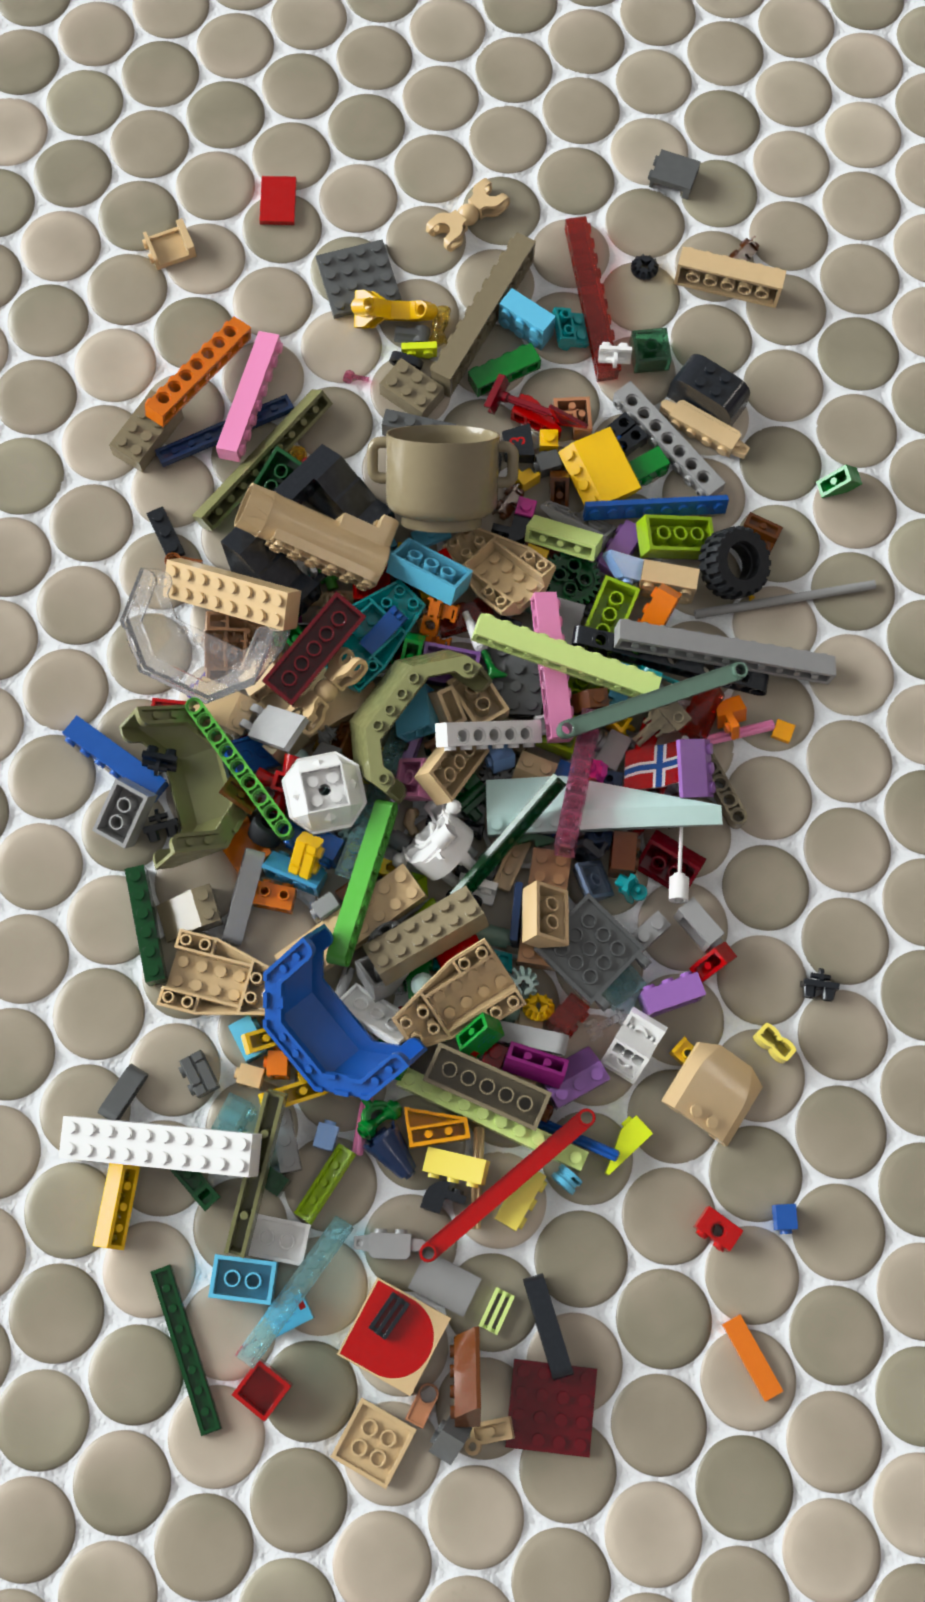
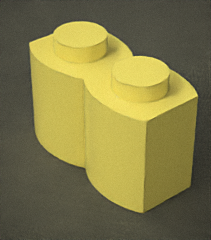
M765 1023L753 1035L754 1041L761 1048L768 1050L770 1056L781 1064L788 1061L796 1052L793 1043L781 1037L780 1032L769 1023Z

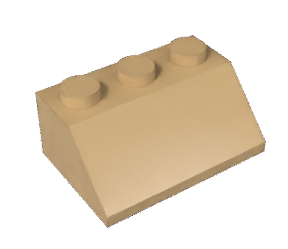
M537 880L522 889V943L537 948L564 947L569 945V900L567 890Z

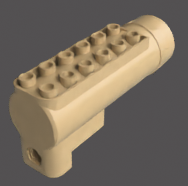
M251 483L246 491L234 522L235 527L266 540L265 545L269 547V550L275 553L282 552L291 560H300L304 562L305 566L313 569L316 567L322 570L323 574L328 576L334 575L339 578V581L346 584L350 582L362 591L372 589L377 585L387 565L391 544L399 525L396 519L385 514L381 516L380 520L374 521L373 525L348 513H343L335 520L276 493V491L266 489L255 483Z

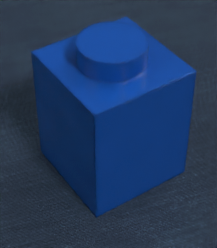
M796 1204L772 1205L774 1230H780V1234H792V1230L798 1229Z

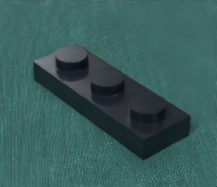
M162 506L146 513L165 555L171 552L178 553L180 556L186 555L164 507Z

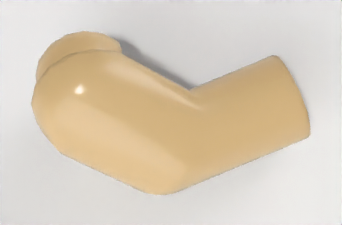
M409 808L403 820V824L411 837L419 833L414 824L415 819L419 816L417 808Z

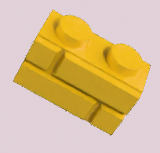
M306 831L302 832L296 839L288 872L299 875V877L306 880L310 879L313 874L316 875L321 866L318 861L325 852V848H323L324 839L313 836V834Z

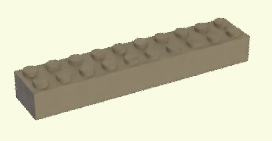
M518 232L514 238L511 237L509 239L506 251L501 252L497 265H493L489 278H485L481 291L475 294L473 304L468 306L465 311V317L457 323L456 331L449 336L447 346L441 349L437 362L434 361L432 363L430 378L444 387L445 396L449 398L452 396L498 321L499 303L511 288L517 290L533 264L535 240Z

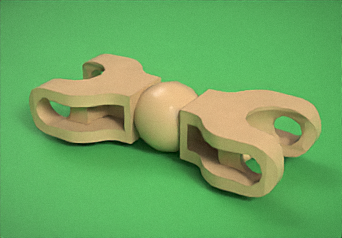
M484 178L474 185L473 195L468 199L467 204L462 205L458 211L454 210L451 213L436 214L428 221L426 232L433 237L441 233L448 234L444 238V248L452 252L462 245L463 235L468 231V226L474 225L478 218L482 220L484 217L499 216L509 207L510 198L505 193L489 196L492 191V182Z
M341 647L328 663L327 671L323 674L326 679H321L316 684L314 692L310 690L306 695L301 696L293 706L287 708V711L293 713L299 711V715L305 716L309 721L311 720V725L308 728L305 727L302 733L306 735L313 734L324 722L325 713L330 707L327 703L336 699L339 689L343 692L348 686L358 683L368 670L367 662L360 657H355L349 648ZM347 654L346 659L342 661L343 655ZM361 664V667L354 671L357 665Z

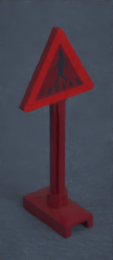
M500 373L484 404V407L489 408L488 413L495 415L501 402L511 403L541 415L553 417L559 426L586 429L588 427V424L552 404L546 408L510 395V393L506 392L510 383L507 377Z

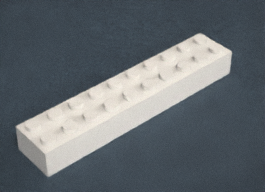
M63 1116L59 1158L240 1177H257L262 1134L80 1116Z

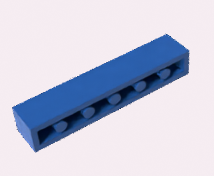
M76 715L62 732L66 738L64 741L73 748L76 745L81 749L79 752L85 757L89 758L91 756L94 758V763L102 769L104 767L109 769V774L115 779L126 777L157 794L155 802L169 786L166 779L160 775L154 776L153 770L142 766L141 761Z

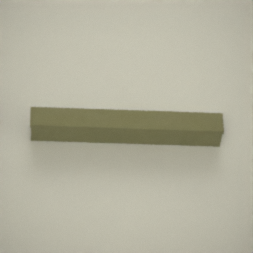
M268 1089L264 1092L254 1133L262 1134L259 1172L257 1177H243L224 1251L226 1254L239 1255L241 1258L248 1256L288 1093Z

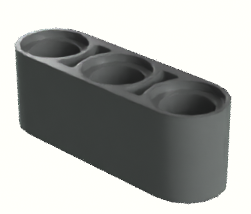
M131 1063L100 1106L98 1114L106 1119L120 1120L147 1080L148 1074Z

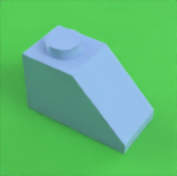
M614 550L603 553L602 557L615 579L630 585L640 581L644 559Z

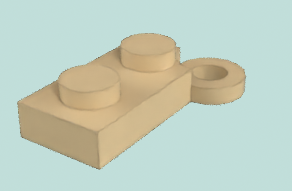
M511 1416L481 1422V1427H473L470 1432L471 1438L464 1445L466 1453L475 1456L480 1453L482 1445L515 1439ZM472 1442L476 1444L475 1451H472L470 1449V1444Z

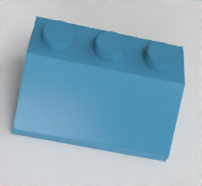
M281 850L279 852L272 851L262 865L265 876L282 883L292 884L294 888L314 896H320L328 878L325 868L320 866L316 875L313 874L310 879L306 880L299 877V875L288 872L291 861L288 853Z

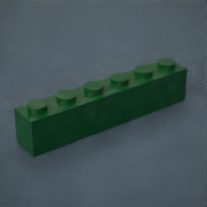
M144 865L126 868L124 870L145 983L148 986L166 983L168 976L148 870Z

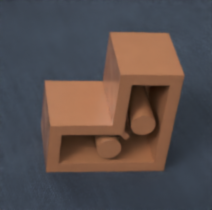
M590 396L553 399V406L588 424L587 429L572 427L573 440H579L592 434Z

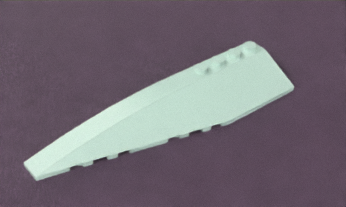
M551 776L486 780L488 837H499ZM558 776L567 785L525 834L549 835L723 825L721 805L568 776Z

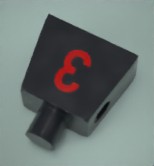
M530 424L502 432L501 441L511 442L518 449L519 463L534 462L535 452ZM500 452V453H503V454H504V460H505V462H507V459H508L507 453H506V452Z

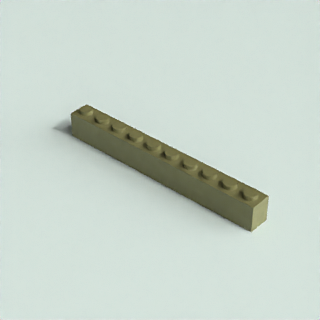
M312 389L192 515L203 529L213 531L243 500L251 483H254L276 446L288 452L331 407L333 403L323 390Z

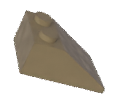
M210 884L188 890L156 906L167 943L177 939L180 929L199 933L224 925Z

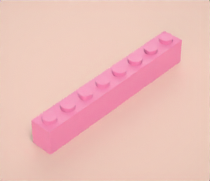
M259 331L216 446L220 459L240 462L241 457L246 453V444L251 439L252 427L256 425L257 413L261 411L263 396L267 395V385L272 381L273 369L277 367L278 355L283 350V343H281L278 334Z
M534 592L530 599L534 632L545 633L550 638L565 641V636L561 632L563 619L562 616H559L560 599L557 598V592ZM538 664L547 743L570 742L573 737L561 739L556 734L558 724L574 716L573 706L570 705L572 692L571 688H568L569 675ZM562 726V731L569 734V729L566 726Z

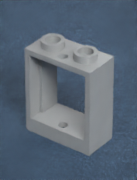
M694 897L680 907L674 915V919L703 952H706L708 949L711 951L723 941L721 937L725 933Z

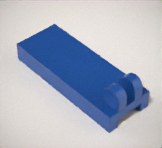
M393 605L359 643L372 655L401 628L408 618Z

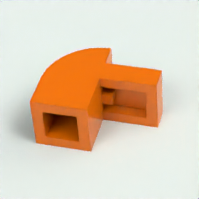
M740 695L723 700L717 707V728H724L725 733L729 734L732 740L740 737V725L738 723L746 721L747 708Z

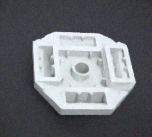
M336 751L296 759L282 779L289 819L308 833L313 834V836L352 828L367 804L359 764ZM327 787L330 793L323 796L319 793V789Z

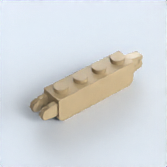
M667 399L661 401L659 412L668 419L676 430L684 432L689 438L700 441L704 446L716 450L718 454L728 458L732 454L744 459L748 454L750 447L740 440L741 434L737 429L685 400H680L677 404Z

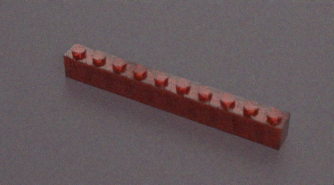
M586 216L565 219L564 230L581 310L584 315L596 381L618 379L619 372H621V364H617V368H613V364L598 363L599 347L603 342H610L612 346L617 345L613 343V340H615L614 330L610 329L611 316L607 314L608 302L603 296L605 293L604 284L600 283L601 270L597 268L598 256L593 250L595 248L594 238L590 237L591 224L587 223Z

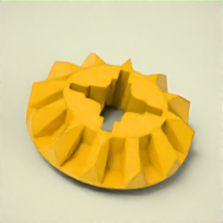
M539 993L536 995L530 994L527 999H524L527 1004L522 1008L527 1018L533 1021H545L553 1015L555 1005L553 1000L549 999L546 994L544 996ZM537 1002L541 1005L540 1012H538L536 1007Z

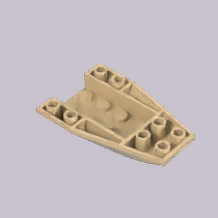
M482 528L458 532L442 546L443 549L447 548L453 561L473 570L469 586L479 599L502 616L520 615L531 605L530 599L534 592L547 591L556 569V565L531 547Z
M180 929L174 946L177 952L166 986L162 985L156 1005L193 1015L265 1016V1008H263V992H265L263 972L270 966L218 938Z
M483 938L449 959L392 1017V1021L406 1041L410 1038H417L425 1047H429L439 1042L456 1038L455 1036L482 1012L502 1020L527 1003L494 949Z

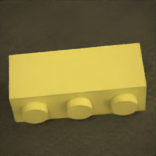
M428 1146L422 1171L428 1172V1177L439 1179L440 1175L445 1176L447 1181L459 1184V1180L466 1181V1186L478 1189L479 1185L485 1186L490 1161Z
M540 1172L533 1175L504 1200L494 1219L514 1231H517L518 1228L522 1230L527 1221V1218L524 1217L526 1212L533 1210L537 1203V1200L534 1199L538 1192L542 1193L547 1185V1182L544 1181L546 1176Z

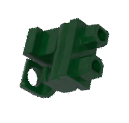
M473 773L463 787L465 792H459L455 799L461 803V815L465 819L468 817L476 823L483 817V814L477 808L481 805L486 808V785Z

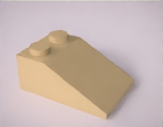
M202 677L193 697L199 698L222 730L236 737L242 736L245 730L239 723L242 719L249 721L253 713L250 707L253 703H258V701L205 677ZM199 704L193 706L196 709L195 711L199 710Z

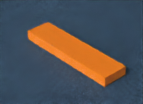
M741 1314L723 1323L722 1326L763 1400L766 1402L783 1392Z

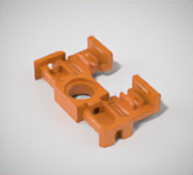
M429 596L427 599L430 600L427 613L423 615L420 633L426 636L427 642L443 645L447 642V645L451 646L452 638L441 639L440 636H437L441 619H450L452 623L457 621L460 605L450 606ZM426 621H433L435 629H428Z

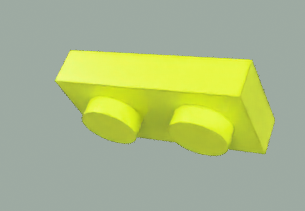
M437 341L401 343V351L418 358L430 359L437 357Z

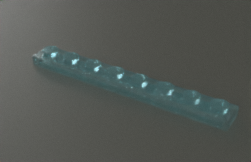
M338 1216L334 1217L237 1351L235 1356L252 1369L256 1366L354 1229L352 1225Z

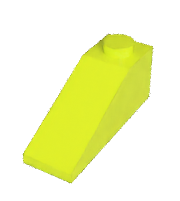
M637 1115L633 1118L629 1116L621 1123L623 1128L619 1131L614 1145V1149L618 1150L620 1155L617 1161L609 1159L605 1170L606 1176H609L653 1134Z

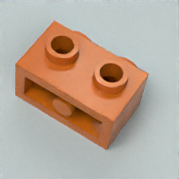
M269 879L258 881L253 900L254 907L287 914L293 913L297 890L293 888L294 885L289 883L278 885Z
M273 1047V1050H268V1055H264L263 1067L267 1070L266 1075L269 1079L290 1080V1060L279 1047Z

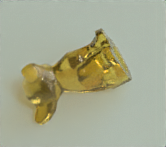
M441 305L437 306V315L432 319L434 332L429 338V342L437 341V344L445 343L447 345L448 339L444 331L450 320L451 309L448 306Z

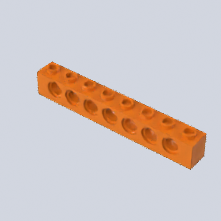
M235 316L230 321H226L219 332H215L212 338L205 342L201 349L194 353L190 360L183 364L179 371L172 375L163 387L161 386L152 398L147 399L145 402V416L164 427L251 339V327Z

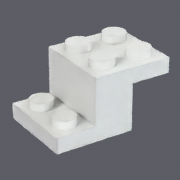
M633 1007L601 1059L602 1065L634 1085L668 1027Z

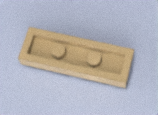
M532 842L513 846L503 858L493 882L498 883V889L510 893Z

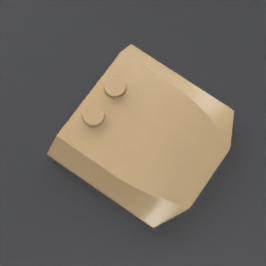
M697 1042L661 1102L676 1113H680L706 1131L710 1137L727 1147L763 1086L753 1068L722 1045Z

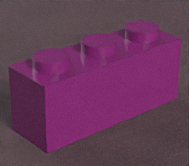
M511 1041L502 1070L560 1089L566 1075L569 1060Z

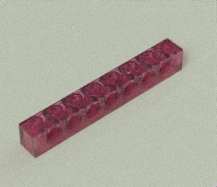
M582 708L581 715L596 709ZM600 728L576 737L554 843V855L569 858H574Z

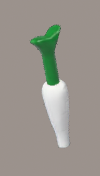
M464 611L462 616L465 620L469 637L472 639L476 623L469 611ZM471 641L475 651L481 652L489 670L488 675L492 680L508 676V674L501 672L495 667L488 653V646Z

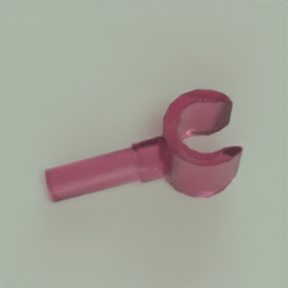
M347 370L343 376V382L351 384L353 379L369 381V377L356 375L351 370Z

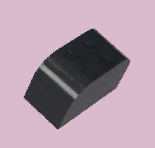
M693 354L671 381L667 397L676 403L680 400H685L732 427L746 408L750 397V389L742 379L709 358L700 354Z

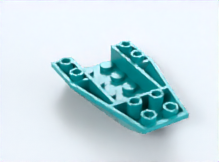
M400 579L352 604L366 615V619L342 646L352 650L355 657L364 659L368 664V670L361 680L347 687L357 693H360L386 669L403 643L407 633L410 632L426 607V604ZM395 605L408 620L371 655L359 642L389 609ZM347 654L343 655L342 661L346 659ZM361 664L357 665L354 671L358 670Z

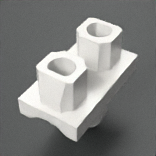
M603 342L599 347L598 363L613 364V368H617V364H630L632 347L628 343L612 346L610 342Z

